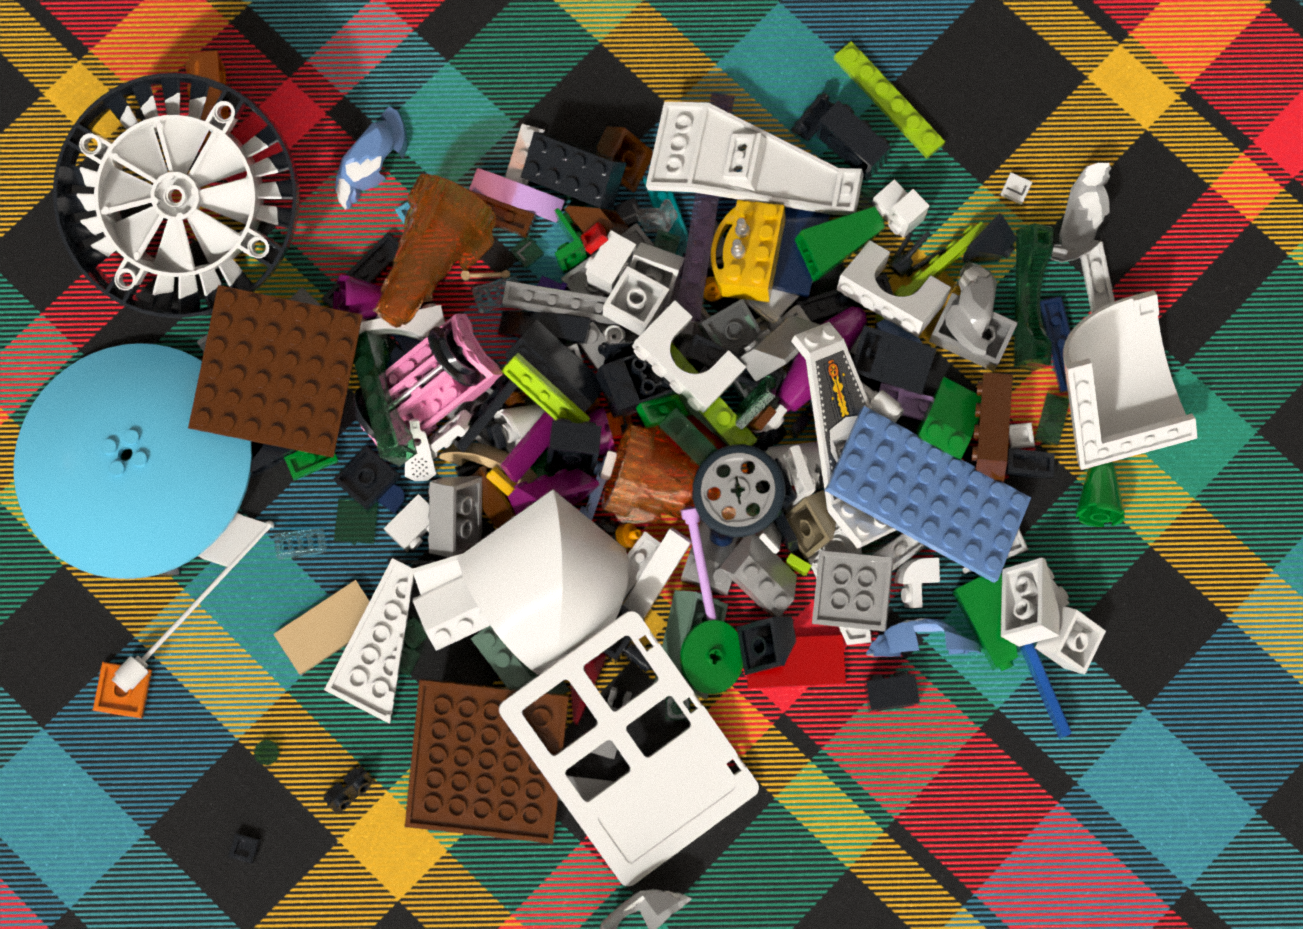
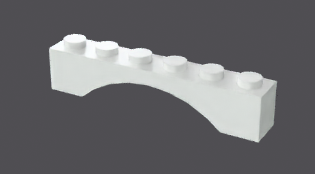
M427 304L422 309L415 311L413 309H404L399 311V314L392 316L381 314L376 316L374 320L366 321L362 319L358 342L372 336L385 334L404 335L422 342L428 337L430 329L436 326L440 327L445 323L441 305Z

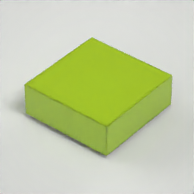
M790 553L786 560L788 567L803 576H807L812 566Z

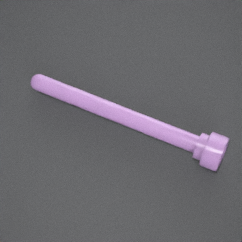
M695 506L682 508V520H685V523L689 525L707 620H716L698 525L700 516Z

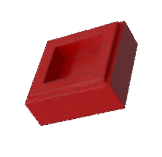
M600 222L594 224L581 235L584 248L590 255L609 240L605 228Z

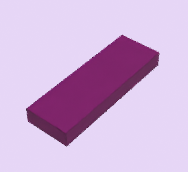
M547 412L543 413L500 464L511 481L517 483L547 448L552 420H555Z

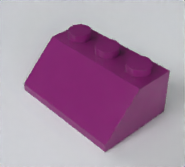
M578 468L571 471L562 469L556 472L554 476L548 477V475H543L532 483L528 484L527 481L515 485V490L508 496V499L517 516L552 490L574 506L580 504L600 484L598 480Z

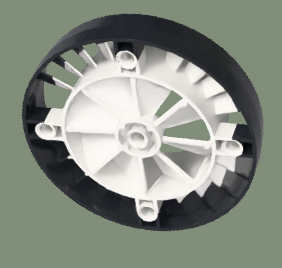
M159 73L136 78L111 89L92 103L78 118L69 131L57 160L53 182V204L56 223L70 257L83 275L97 289L125 307L144 314L168 318H188L212 313L218 285L222 286L215 271L218 268L221 270L230 288L255 292L270 278L282 262L293 239L299 216L300 192L297 170L291 151L275 123L255 102L230 86L209 78L183 73ZM180 83H191L188 116L180 115ZM162 85L167 115L158 116L151 87ZM209 87L223 91L207 119L202 120L201 116ZM133 94L146 119L139 123L125 100ZM247 105L267 123V126L243 145L230 132ZM225 106H229L232 112L228 119H223L221 116V109ZM109 110L126 128V131L114 142L92 130ZM210 130L211 135L205 143L202 151L200 152L189 174H187L208 131ZM156 132H158L169 172L167 171L162 156V152L155 134ZM95 138L98 142V147L92 152L89 150L88 143L91 139ZM279 142L283 151L255 162L252 157L253 155ZM80 152L100 164L98 172L76 166ZM125 166L153 182V185L122 171L123 167ZM286 170L290 171L291 179L269 183L262 182L261 176ZM247 171L246 178L205 188L202 190L200 188L202 186L219 181L221 179ZM72 185L95 187L94 194L72 193ZM176 189L182 194V199L178 203L172 200V192ZM264 199H293L292 208L264 205ZM152 203V207L122 220L119 211ZM201 206L246 224V227L240 233H237L202 212L199 208ZM96 210V217L75 221L74 213ZM163 218H166L168 221L155 259L144 251ZM183 220H188L209 264L195 267ZM260 221L288 229L283 245L257 231ZM104 232L106 237L85 248L83 240ZM259 240L263 241L266 245V250L263 254H259L255 250V244ZM117 250L124 257V260L112 280H110L98 265ZM242 251L269 267L254 284L233 260ZM127 272L133 277V282L130 286L123 282V276ZM148 272L158 274L150 303L134 296ZM195 275H200L208 307L201 308ZM174 277H179L178 308H172Z

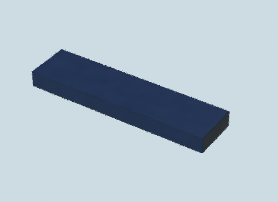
M1062 296L1040 300L1037 304L1059 392L1062 393L1068 391L1063 348L1071 331Z

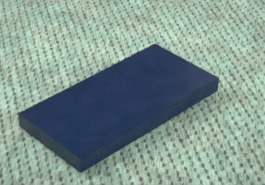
M784 207L786 220L772 289L808 298L812 277L794 239L801 230L828 222L830 214Z

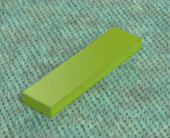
M519 353L501 370L556 421L561 418L569 419L573 423H582L590 420L580 408Z

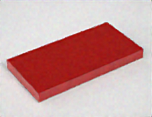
M843 635L796 637V642L785 665L747 675V689L845 685Z

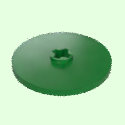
M706 620L698 623L688 632L682 643L680 651L682 673L686 681L694 689L707 694L724 692L737 681L742 672L743 662L738 633L726 622ZM710 654L715 655V660L710 658Z

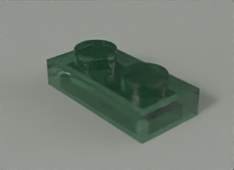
M1050 393L1046 394L1034 440L1054 446L1059 445L1069 407L1068 398Z

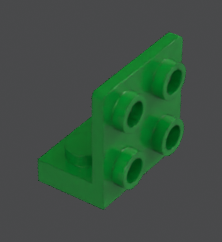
M557 208L554 211L558 224L571 242L563 243L555 252L559 268L565 274L588 258L581 239L582 234L580 231L575 232L576 230L572 225L573 221L568 213L564 212L562 214L560 209Z

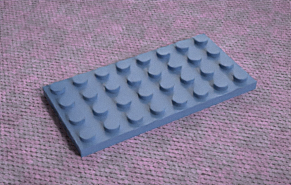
M866 406L860 409L825 488V491L993 583L999 579L1031 497L1013 487L982 474L976 470V467L964 460H958L921 440L915 433Z

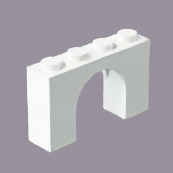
M869 241L841 274L837 290L862 304L865 308L879 314L884 319L903 328L906 332L918 337L946 303L951 287L930 276L913 295L898 297L886 293L878 286L875 279L886 267L890 252Z
M674 300L635 340L632 347L635 349L634 353L643 361H648L652 365V370L659 377L664 376L676 393H682L688 399V403L693 409L704 413L742 374L746 366L728 350L711 369L704 373L691 374L678 368L670 354L671 341L689 324L692 316Z

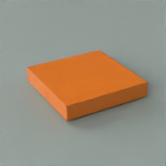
M102 662L93 711L143 719L152 670L146 669L149 673L133 690L130 688L126 693L112 681V678L115 676L114 673L121 665Z

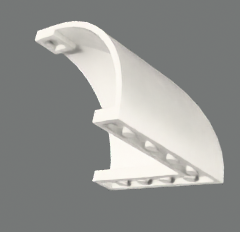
M1154 290L1115 301L1094 311L1073 328L1065 341L1063 359L1075 450L1081 470L1197 438L1196 419L1193 414L1186 415L1170 374L1159 327L1158 299ZM1107 375H1129L1128 377L1107 379Z
M554 490L547 493L457 557L467 587L488 623L517 658L537 675L543 673L615 621L627 589L629 565L626 549Z

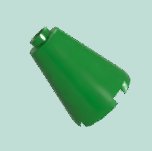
M1113 462L1088 468L1075 516L1076 518L1079 517V522L1088 526L1104 527V523L1112 522L1111 526H1115L1124 521L1125 511Z

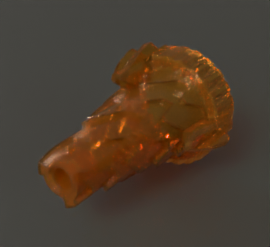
M421 174L407 196L408 204L411 207L408 209L405 217L404 232L393 259V267L381 288L383 293L373 309L380 318L395 328L401 327L402 324H408L415 317L425 298L430 299L439 281L447 275L455 262L459 260L460 268L467 271L494 244L492 230L496 225V216L492 209L468 189L437 175Z
M632 424L628 425L617 447V456L613 470L604 488L602 510L614 513L621 523L659 522L661 520V513L680 519L682 508L694 506L692 485L700 464L690 462V457L681 455L682 452L666 438L668 434L657 426L642 428ZM736 485V489L732 490V493L738 496L740 505L741 492L745 491V488ZM713 487L708 491L707 496L712 501L718 500L721 496V491L719 488ZM752 503L747 507V514L749 516H755L758 504ZM730 506L726 507L722 512L725 520L733 519L736 514L735 509Z

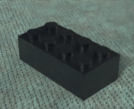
M534 132L521 178L599 208H613L627 162L550 133Z

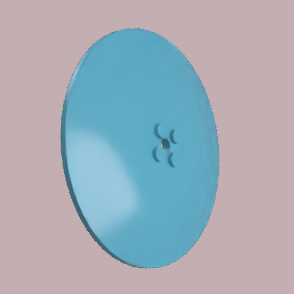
M139 343L119 345L100 350L78 360L63 370L42 390L27 413L19 432L14 455V482L18 502L27 523L42 544L54 555L69 565L96 576L114 579L145 578L171 571L188 563L210 547L226 530L240 508L248 488L251 475L252 441L188 429L202 364L201 360L167 346ZM126 449H131L133 452L132 457L127 461H123L121 459L122 452Z

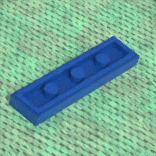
M1030 643L1020 648L1058 738L1061 739L1070 735L1071 729L1034 644Z

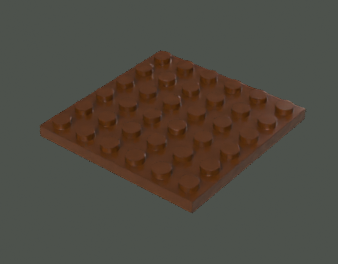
M218 285L188 429L334 458L363 315Z
M430 679L419 680L405 827L553 844L558 794L499 713L500 704L519 689ZM545 693L522 710L523 717L551 755H556L564 747L569 695Z

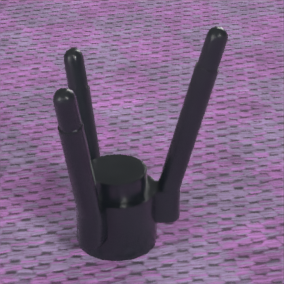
M926 232L907 253L902 254L913 236L912 233L907 235L896 254L890 259L889 267L897 276L901 278L904 275L910 277L916 270L928 264L936 255L939 254L941 256L946 252V249H942L913 267L911 266L914 262L910 257L930 236V232Z

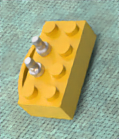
M737 200L736 206L722 220L716 230L711 247L713 275L722 297L770 302L786 220L784 205ZM732 224L723 246L724 267L723 269H718L716 264L717 246L726 229Z

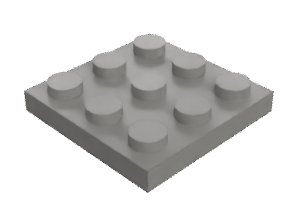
M819 551L812 624L886 631L893 558Z

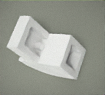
M912 558L905 561L898 568L894 583L904 584V588L901 591L904 607L922 608V583L940 582L939 558Z

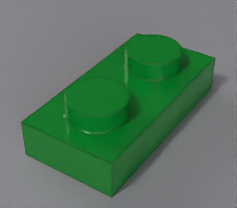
M678 394L642 402L636 407L646 428L675 422L677 419L688 416Z
M297 451L284 457L294 481L339 462L336 453H334V458Z

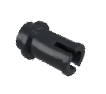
M468 461L462 466H456L455 470L458 477L472 476L484 465Z
M631 643L623 653L626 656V660L630 659L645 673L651 667L634 643Z

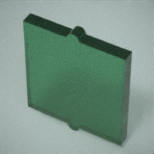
M338 499L334 541L350 542L353 545L357 543L374 544L379 503L376 502L367 512L355 500Z

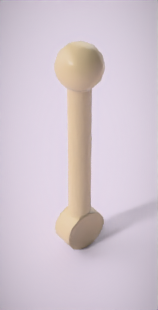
M464 270L461 272V277L463 280L478 277H502L503 279H508L510 272L504 270L494 273H470Z

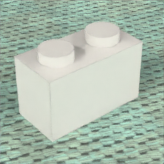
M418 494L384 528L386 533L406 552L410 549L415 550L422 543L423 540L421 538L429 532V504Z

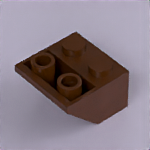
M567 206L565 208L573 221V225L579 226L583 233L597 222L604 226L607 236L610 231L621 235L629 229V226L616 210Z

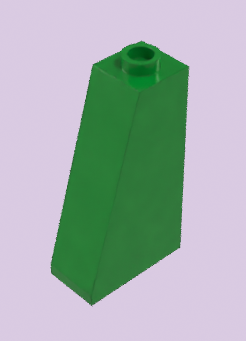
M875 206L801 230L794 240L813 282L823 277L869 241L876 238L885 228L884 219L878 213Z
M1000 574L998 581L994 583L981 576L956 588L952 593L992 670L1000 668L1002 672L1014 666L1013 661L1018 658L1016 645L1001 637L1002 575Z

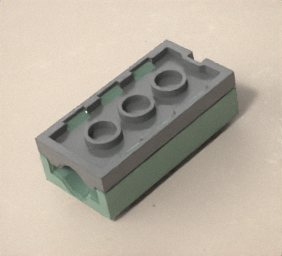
M743 299L698 325L704 338L741 355L746 352L744 347L755 339L758 341L757 336L762 332ZM780 367L777 370H775L783 374V377L780 381L777 390L780 389L787 375L783 367ZM735 380L732 383L744 407H749L766 397L764 393Z

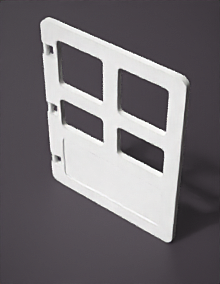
M634 611L624 613L509 696L499 706V713L616 877L625 886H632L754 797L759 790V785L701 704L640 615ZM627 635L630 636L658 676V679L621 708L613 711L588 678L583 667ZM644 635L647 636L653 645L647 651L638 640ZM569 680L597 719V725L556 755H551L523 717L522 710L561 681ZM667 696H672L690 721V727L651 756L645 757L626 731V727ZM688 697L697 707L691 713L683 704V701ZM611 740L629 764L630 770L592 799L584 801L566 777L565 771L602 743ZM732 759L741 769L735 774L727 766V763Z

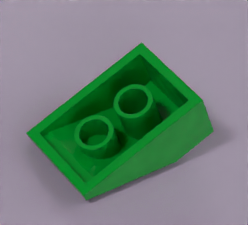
M943 377L915 434L921 440L961 460L972 438L974 425L977 424L979 417H975L976 403H981V396H977L976 393Z

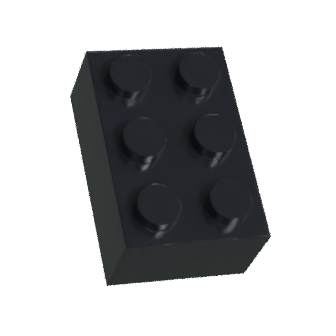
M838 100L819 119L816 137L852 169H862L864 173L863 178L867 182L887 162L891 149L889 141L883 135H877L866 120H860L854 115V111L849 105H843Z

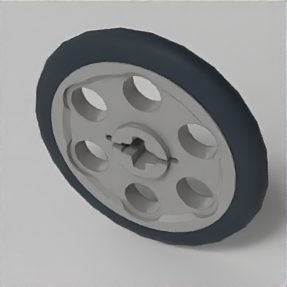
M734 444L722 447L711 453L701 463L693 481L692 498L697 513L709 528L730 537H746L762 531L776 519L782 509L785 498V481L778 464L768 453L754 446ZM751 461L755 464L754 472L748 475L744 474L741 469L743 463ZM721 465H728L731 469L730 475L726 478H721L717 474V470ZM736 477H738L740 486L745 488V491L741 492L740 505L738 496L732 493V490L736 489ZM762 480L768 481L770 484V489L765 494H760L756 490L757 484ZM713 487H717L721 491L720 498L715 501L710 500L707 496L708 491ZM752 503L760 506V513L755 517L747 514V507ZM729 506L733 507L736 511L735 517L731 520H725L722 516L723 510Z

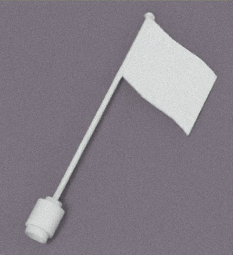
M236 513L234 519L221 536L203 553L198 555L204 560L226 566L227 568L142 658L138 655L135 659L130 656L114 673L115 676L112 678V681L126 693L130 688L133 690L149 673L146 670L148 664L145 661L270 528H274V523L272 521L264 523Z

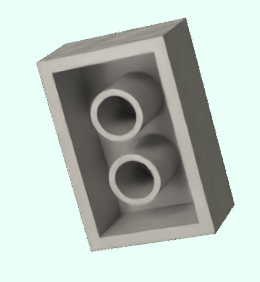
M952 293L929 342L994 372L1016 328L1017 322L993 312L986 332L982 335V338L988 340L985 356L974 354L962 346L946 326L945 315L951 306L959 305L960 296Z

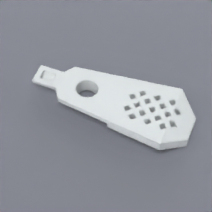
M411 419L409 421L410 431L406 433L405 477L413 481H428L436 475L432 453L426 432L420 429L419 419ZM419 438L421 441L416 443L413 439Z

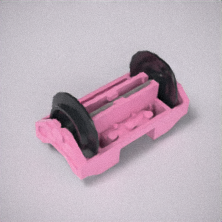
M455 314L440 327L436 326L430 329L428 337L371 383L355 390L353 396L355 416L361 428L373 439L380 449L389 456H396L395 451L406 449V433L410 431L409 421L411 419H419L420 429L429 436L438 429L436 425L438 421L461 403L475 400L489 389L503 373L498 365L486 355L473 334L472 323L467 315ZM419 438L413 439L416 443L421 441Z

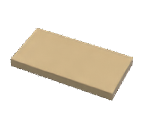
M355 580L273 635L299 675H302L348 645L370 601Z

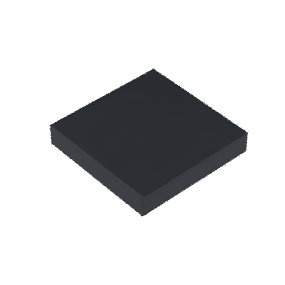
M365 445L335 476L333 481L368 512L401 476Z

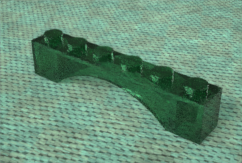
M1033 223L1016 230L1015 322H1017L1015 328L1014 367L1030 371L1051 366L1052 342L1047 336L1042 322L1040 294L1044 271L1053 251V227Z
M365 330L358 337L354 365L380 458L401 466L418 454L413 435L397 412L388 390L386 367L390 360V355L384 339Z
M675 407L658 424L699 466L711 453L718 450ZM721 465L717 470V474L721 478L728 477L731 472L728 465ZM736 477L737 485L736 489L732 490V493L738 496L740 505L741 492L745 491V488L740 486L738 477ZM756 487L757 492L760 493V494H763V493ZM752 503L747 507V514L751 517H755L760 513V506L756 503Z

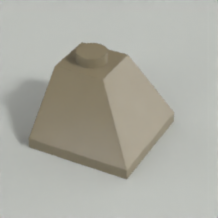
M825 490L805 497L785 515L798 539V548L805 560L809 559L834 538L836 521L827 510Z

